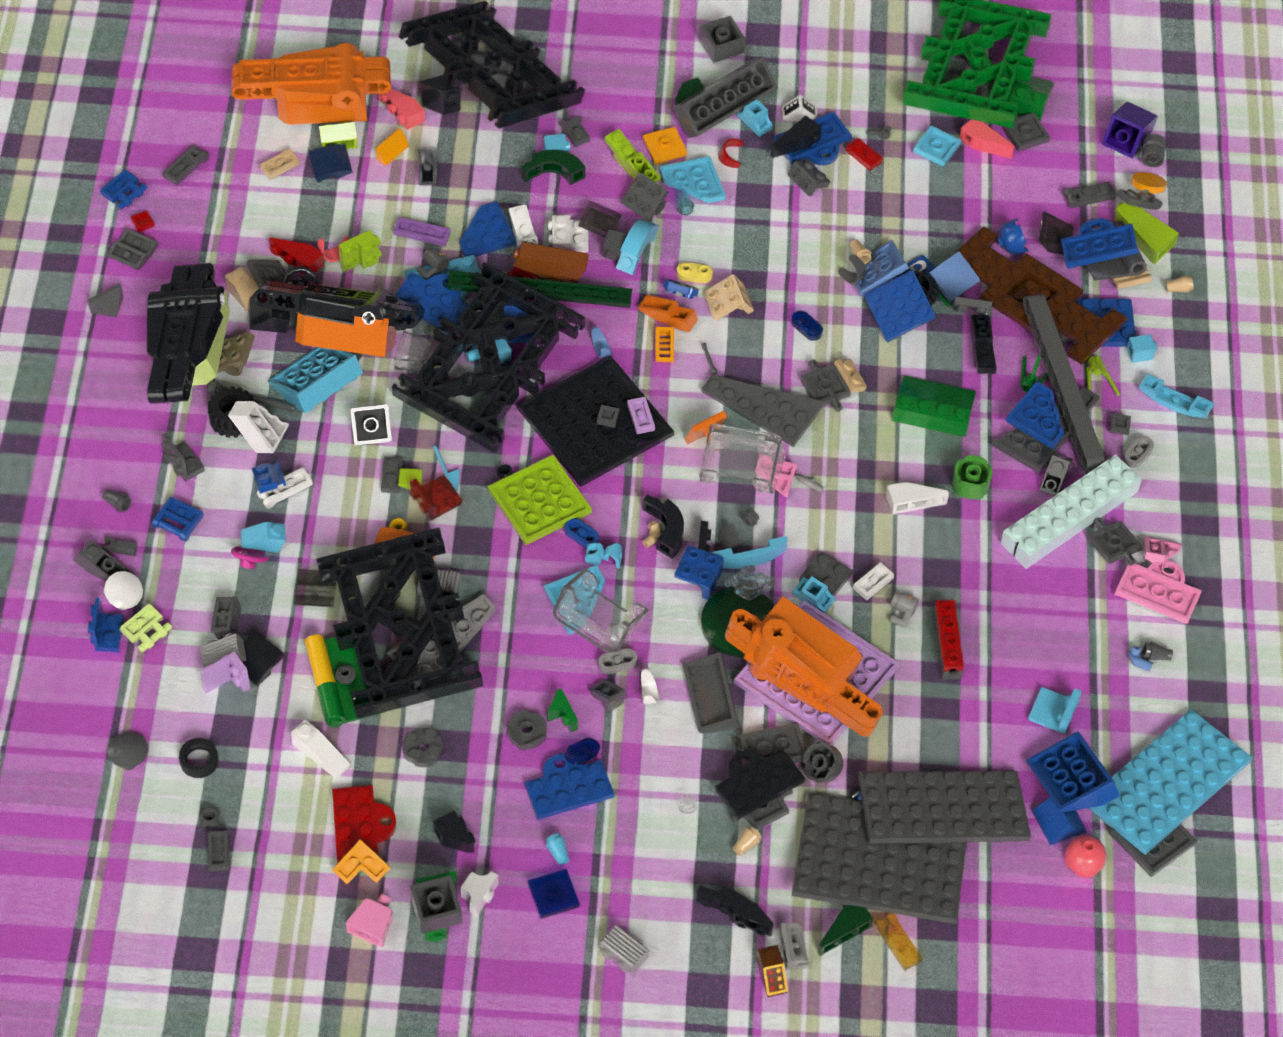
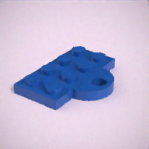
M834 111L813 120L822 126L820 140L809 148L785 154L784 156L790 164L807 159L815 165L823 166L833 163L838 158L839 144L851 140L852 134ZM782 132V133H780V134H778V135H775L774 138H773V141L775 142V141H776L777 139H779L785 132ZM828 154L830 157H823L822 155Z
M1101 218L1092 219L1081 226L1079 235L1061 239L1067 269L1138 254L1133 224L1114 227L1109 220Z
M411 272L395 294L402 301L421 304L425 310L422 320L440 329V320L443 317L460 325L459 317L468 306V304L460 300L461 291L448 290V288L442 285L449 280V275L446 274L434 275L427 281Z
M566 753L553 755L545 762L543 777L524 782L537 820L614 798V791L602 760L582 765L575 756ZM562 761L565 763V766L558 768L554 764Z

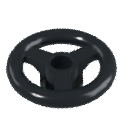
M302 266L290 269L282 280V283L297 285V282L302 281L304 283L303 286H307V281L312 278L313 284L319 285L316 274L311 269ZM296 272L307 273L305 276L298 275L293 280L289 279Z

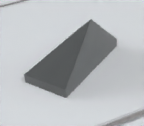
M118 284L88 299L91 314L117 318L124 298L122 286Z

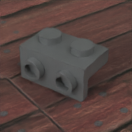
M810 160L795 161L788 172V176L808 196H812L816 188H827L830 184L826 175L819 171Z

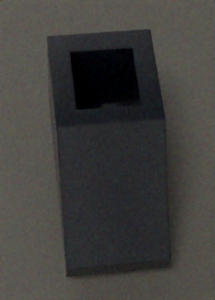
M452 811L433 821V831L443 847L467 853L474 852L476 840L471 832H467L462 816L458 817L456 812Z

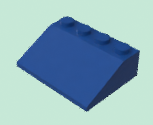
M1079 731L1026 759L1027 764L1061 813L1103 806L1120 796L1114 780Z

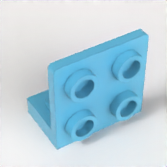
M1042 687L1028 720L1066 734L1082 691L1074 688L1072 695L1064 696Z

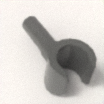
M884 126L882 130L878 131L867 130L866 134L879 135L882 139L887 140L890 138L892 128Z

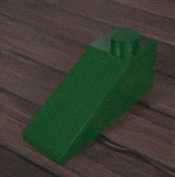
M844 905L819 944V956L871 928L873 917L867 908Z

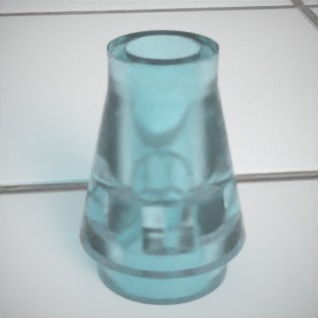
M685 190L677 191V211L682 215L691 214L694 209V203Z

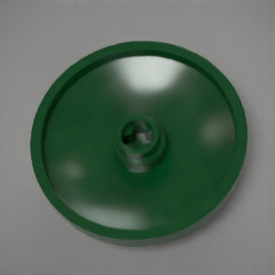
M730 587L723 589L711 596L703 607L701 614L702 633L707 642L717 651L732 657H744L745 654L730 644L725 638V631L732 613L737 609H744L750 614L758 616L760 621H763L775 605L766 595L752 588Z

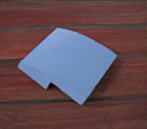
M959 251L928 273H931V278H935L938 288L949 302H952L955 297H959L980 281V278Z

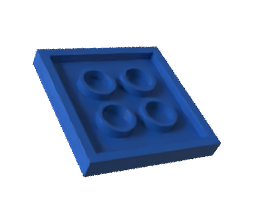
M913 270L864 294L887 343L937 318Z
M1077 299L1076 303L1101 319L1112 308L1127 317V322L1101 347H1127L1129 338L1136 337L1131 299Z

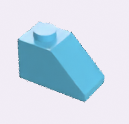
M264 522L240 531L241 548L279 553L286 541L285 524Z

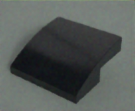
M254 631L244 641L246 661H243V664L247 668L249 681L258 687L271 675V669L284 658V652L257 631Z

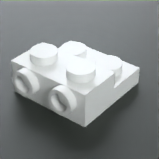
M552 215V220H548L549 231H552V234H549V245H552L553 248L588 252V220H570V215Z

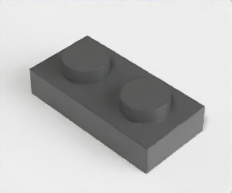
M384 457L381 493L401 492V487L398 486L399 470L403 469V458Z

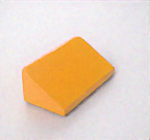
M401 128L397 129L376 147V159L385 166L409 147V143Z

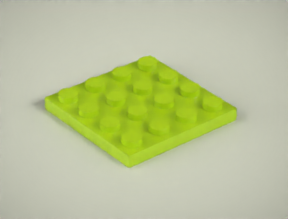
M554 455L487 486L488 492L525 545L565 527L566 522L573 518L581 519L592 513V508Z

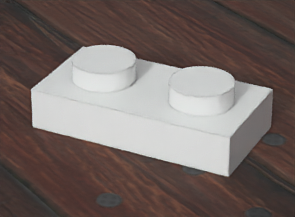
M880 562L853 584V589L865 600H868L894 579V574Z

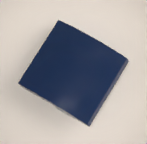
M345 144L329 145L309 152L317 182L332 176L339 179L353 172Z

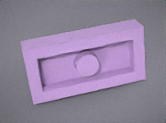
M646 397L627 400V406L636 434L655 431V424Z

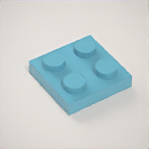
M931 125L915 145L913 152L944 167L960 147L962 140Z

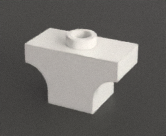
M492 871L484 876L473 872L469 874L461 886V897L469 901L471 914L478 916L486 902L489 903L492 900L494 890L498 886V874Z

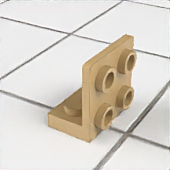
M734 274L704 291V296L715 321L737 308L743 309L747 314L754 311L744 283Z

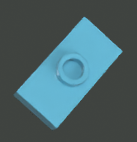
M757 99L737 112V116L759 137L773 129V124L768 117V109Z
M812 576L810 579L803 577L792 592V595L802 601L805 600L825 614L836 600V597L828 591V586Z

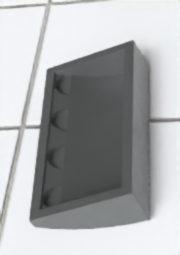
M721 653L683 663L699 733L721 732L740 727Z

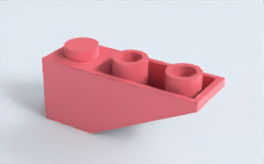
M393 89L387 93L378 94L379 100L386 104L389 112L394 114L398 123L407 130L425 122V111L416 99Z
M970 120L961 127L959 139L972 149L1010 159L1013 157L1015 146L997 131L987 126L985 122Z

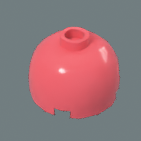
M1077 836L1072 839L1066 848L1064 857L1066 866L1075 871L1074 874L1078 876L1092 877L1097 875L1103 869L1106 862L1104 845L1094 836Z

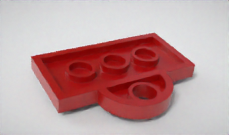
M373 785L332 789L337 864L360 839L378 855L377 843L388 840L396 830V816L393 810L385 804L374 803ZM383 819H390L392 821L387 826L380 823Z

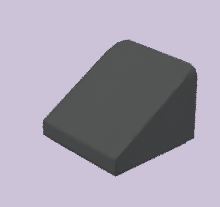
M729 523L718 536L723 550L738 548L739 536L732 523Z

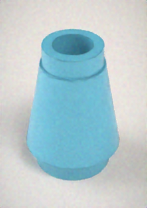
M560 833L549 836L545 840L547 843L545 845L559 866L568 863L570 859L564 837H561Z

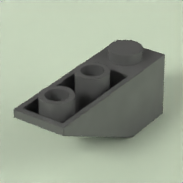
M89 540L73 559L74 562L88 573L104 581H107L116 572L125 571L132 573L92 540Z

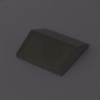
M589 200L578 226L606 238L609 229L616 230L622 214Z
M1044 211L1041 218L1039 242L1048 252L1064 255L1061 239L1072 237L1074 226Z

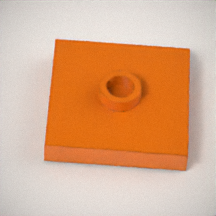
M721 411L692 426L685 437L687 444L704 436H709L718 430L728 417L725 411Z

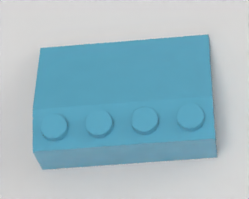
M316 347L269 379L268 383L290 404L295 405L296 409L306 413L311 411L320 402L326 401L333 393L340 391L349 382L356 380L363 372L355 354L347 351Z

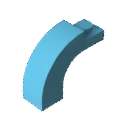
M644 219L636 221L621 247V255L616 269L634 275L644 248L649 242H654L660 225Z

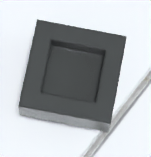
M601 405L597 424L615 428L620 409Z
M1112 413L1110 433L1129 435L1131 416Z

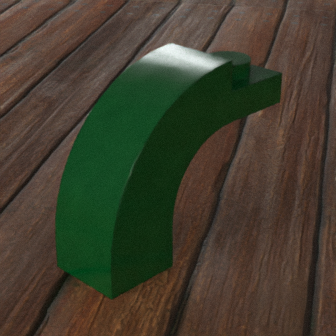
M543 150L532 154V161L522 166V179L527 182L543 173L552 172L563 176L570 185H573L586 177V166L576 156L568 152Z

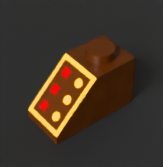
M778 945L758 949L756 961L767 998L788 993L784 963Z

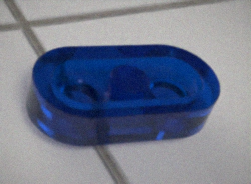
M805 311L793 313L792 326L811 341L819 340L822 337L823 327Z
M592 738L582 739L567 747L564 755L565 759L570 764L580 765L598 755L600 744Z

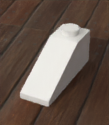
M908 482L888 485L886 498L892 515L945 505L949 496L948 490Z
M304 720L291 732L292 744L335 779H338L351 766L328 739L308 721Z

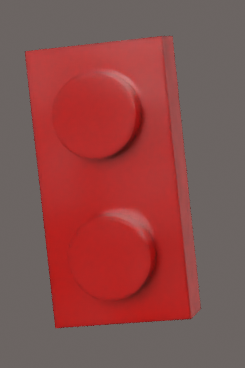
M860 138L846 146V152L869 171L883 163V157Z

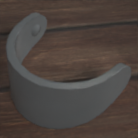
M851 254L849 261L853 264L857 273L840 268L839 275L846 282L855 285L861 279L866 267L858 256Z

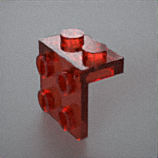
M444 475L423 486L420 485L416 478L409 482L411 488L409 490L410 496L418 502L421 512L426 514L430 521L462 504L461 497Z

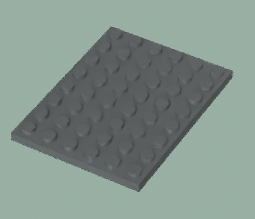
M808 792L791 896L847 906L865 907L870 910L956 924L967 842L869 844L862 801Z

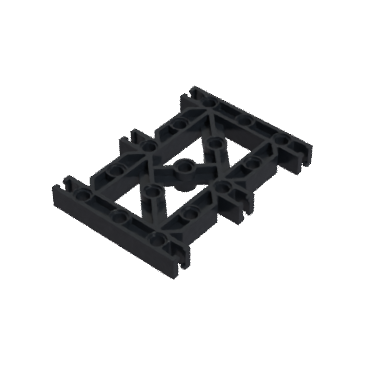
M486 0L402 23L398 37L401 40L408 37L406 44L409 47L424 43V49L445 67L443 78L449 80L453 77L451 86L457 87L469 84L468 89L490 109L487 119L493 121V119L498 118L497 122H495V126L498 129L581 104L585 89L579 87L575 90L577 85L575 80L560 83V78L538 59L540 49L538 47L531 49L533 42L530 40L515 43V37L494 19L496 9L491 7L487 10L488 2ZM462 32L460 47L447 36ZM480 39L493 51H488L487 53L478 51ZM490 75H505L506 82L504 88ZM524 80L537 91L522 95Z
M483 262L480 266L483 276L479 275L478 272L474 274V284L479 286L480 289L460 315V326L443 317L440 320L441 329L436 326L433 330L434 340L440 344L419 371V382L401 373L398 378L400 386H405L408 390L397 387L395 383L391 388L394 397L495 453L498 449L497 442L502 443L505 439L504 430L497 426L519 397V387L536 396L539 392L538 383H533L529 379H534L540 382V385H544L546 382L545 373L538 369L559 341V331L576 340L578 328L583 330L585 327V317ZM501 299L529 314L517 318L505 316L501 321L484 324ZM536 332L513 365L502 368L495 340L505 339L512 341L519 335ZM477 344L483 372L476 374L465 372L460 377L443 380L466 347ZM519 372L524 373L523 375H517ZM495 388L477 415L447 399L461 395L472 397L477 392ZM501 400L504 401V402L501 403V404L496 403L497 401H501ZM447 411L452 412L451 414H448V415H447V414H444V413L447 412ZM478 429H483L482 432H476ZM491 435L498 438L499 441L497 439L491 440L488 436Z
M440 527L316 558L322 584L337 581L347 621L333 625L339 650L355 648L365 689L351 693L357 719L483 687L478 661L475 660L462 664L451 622L464 619L459 594L455 593L443 597L433 556L446 553ZM392 567L388 575L380 580L379 588L366 607H364L356 576ZM414 570L426 608V612L420 621L409 616L403 609L390 607L393 601L400 597L401 589ZM378 623L390 628L396 635L408 637L405 643L398 647L397 655L383 675L371 634ZM432 637H434L442 669L405 679L411 668L418 664L420 655ZM445 644H450L448 647H443ZM407 654H412L410 657H404ZM454 678H460L458 681H452ZM416 688H421L419 691H413ZM377 698H382L380 701H374Z

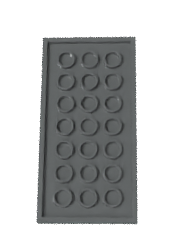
M1018 771L859 772L858 780L869 844L1026 842L1031 839Z

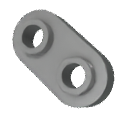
M1146 436L1138 437L1126 450L1124 463L1132 468L1139 467L1152 453L1154 447L1153 440Z
M632 649L605 653L600 656L598 667L605 674L629 670L636 666L637 654Z

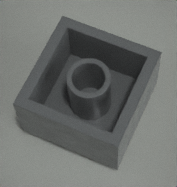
M731 15L700 25L699 40L713 63L745 53L746 38Z
M451 875L410 885L411 899L421 934L462 924V911Z

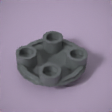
M125 732L112 739L108 745L107 753L109 759L115 765L126 770H133L144 761L149 749L146 740L141 735L134 732Z

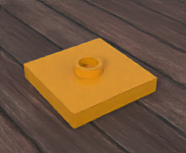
M676 127L642 135V140L654 165L687 156V150Z

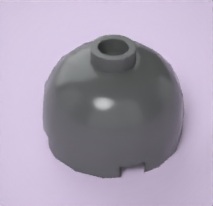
M825 742L812 744L805 751L802 763H805L804 774L808 779L817 783H829L835 780L841 774L844 762L840 751Z

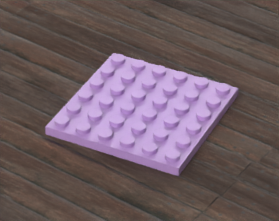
M804 600L799 608L858 649L863 658L849 683L873 699L898 670L900 663ZM749 663L734 678V683L790 722L798 723L799 728L820 742L833 745L848 728V726L828 712L822 713L790 695V693L785 692V690L768 682V680L755 678L749 670Z

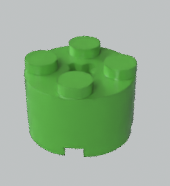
M968 455L966 458L957 461L952 479L956 495L976 500L984 497L990 488L993 474L992 467L988 465L986 459L977 455Z

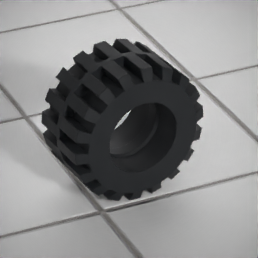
M225 387L222 388V391H216V395H212L210 397L211 401H208L207 408L210 425L221 436L226 435L227 438H230V436L237 438L238 435L242 434L229 418V414L225 413L233 408L236 401H254V399L247 390L243 391L240 387L238 389H235V387L227 389Z

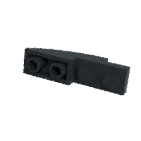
M983 314L971 315L972 349L977 374H996L997 367L993 349L990 316Z
M701 885L699 886L696 901L702 906L716 908L724 914H732V923H735L740 928L754 930L762 936H772L773 922L761 908L744 895L723 885L720 892Z

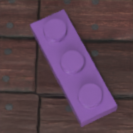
M402 217L398 218L394 228V235L444 247H446L451 234L450 228Z

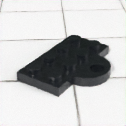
M783 748L768 757H765L758 751L748 749L737 752L729 762L730 778L716 785L715 791L738 820L803 784L805 777ZM744 758L747 759L749 763L746 765H742L738 762V760Z

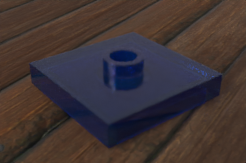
M567 869L527 881L540 919L580 907Z

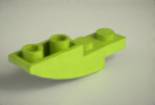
M620 129L605 136V142L614 152L613 157L634 180L639 173L644 174L655 183L661 180L644 155L635 150Z

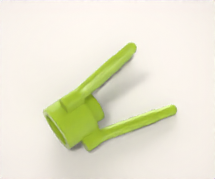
M1100 356L1091 357L1088 360V367L1085 368L1087 372V389L1091 391V373L1094 375L1102 374L1106 376L1116 395L1120 396Z

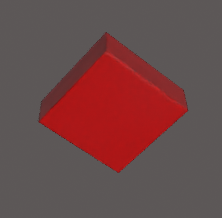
M147 210L131 216V221L138 233L155 227Z

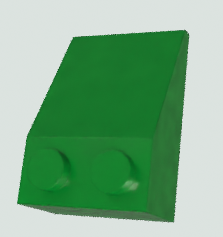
M1034 76L1031 77L1030 82L1018 80L1009 102L1019 104L1018 115L1024 116L1035 113L1039 121H1041L1055 82Z

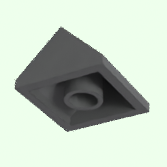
M388 404L350 408L354 446L392 441Z

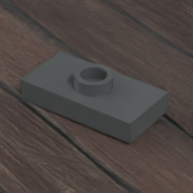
M229 830L208 832L209 872L230 870Z

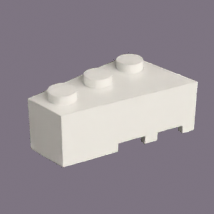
M236 401L228 415L256 453H274L289 426L288 423L280 421L279 417L268 413V410L254 401Z

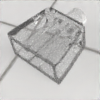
M403 331L394 357V368L396 370L420 371L433 354V351H431V341Z

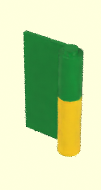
M320 634L307 637L304 643L326 725L337 728L342 724L359 720L356 716L351 693L364 690L365 687L355 648L340 651L336 637L325 640ZM344 665L353 667L356 673L354 681L348 685L341 684L336 679L337 669ZM345 672V673H343L342 675H343V676H346V675H348L349 673H348V672ZM377 698L374 701H380L382 698Z

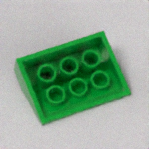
M904 375L898 392L892 421L966 437L976 391Z

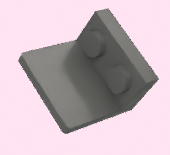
M166 433L162 434L163 442L161 445L165 451L163 456L168 464L171 463L173 465V470L178 477L181 476L186 482L205 471L204 466L185 441L175 446Z

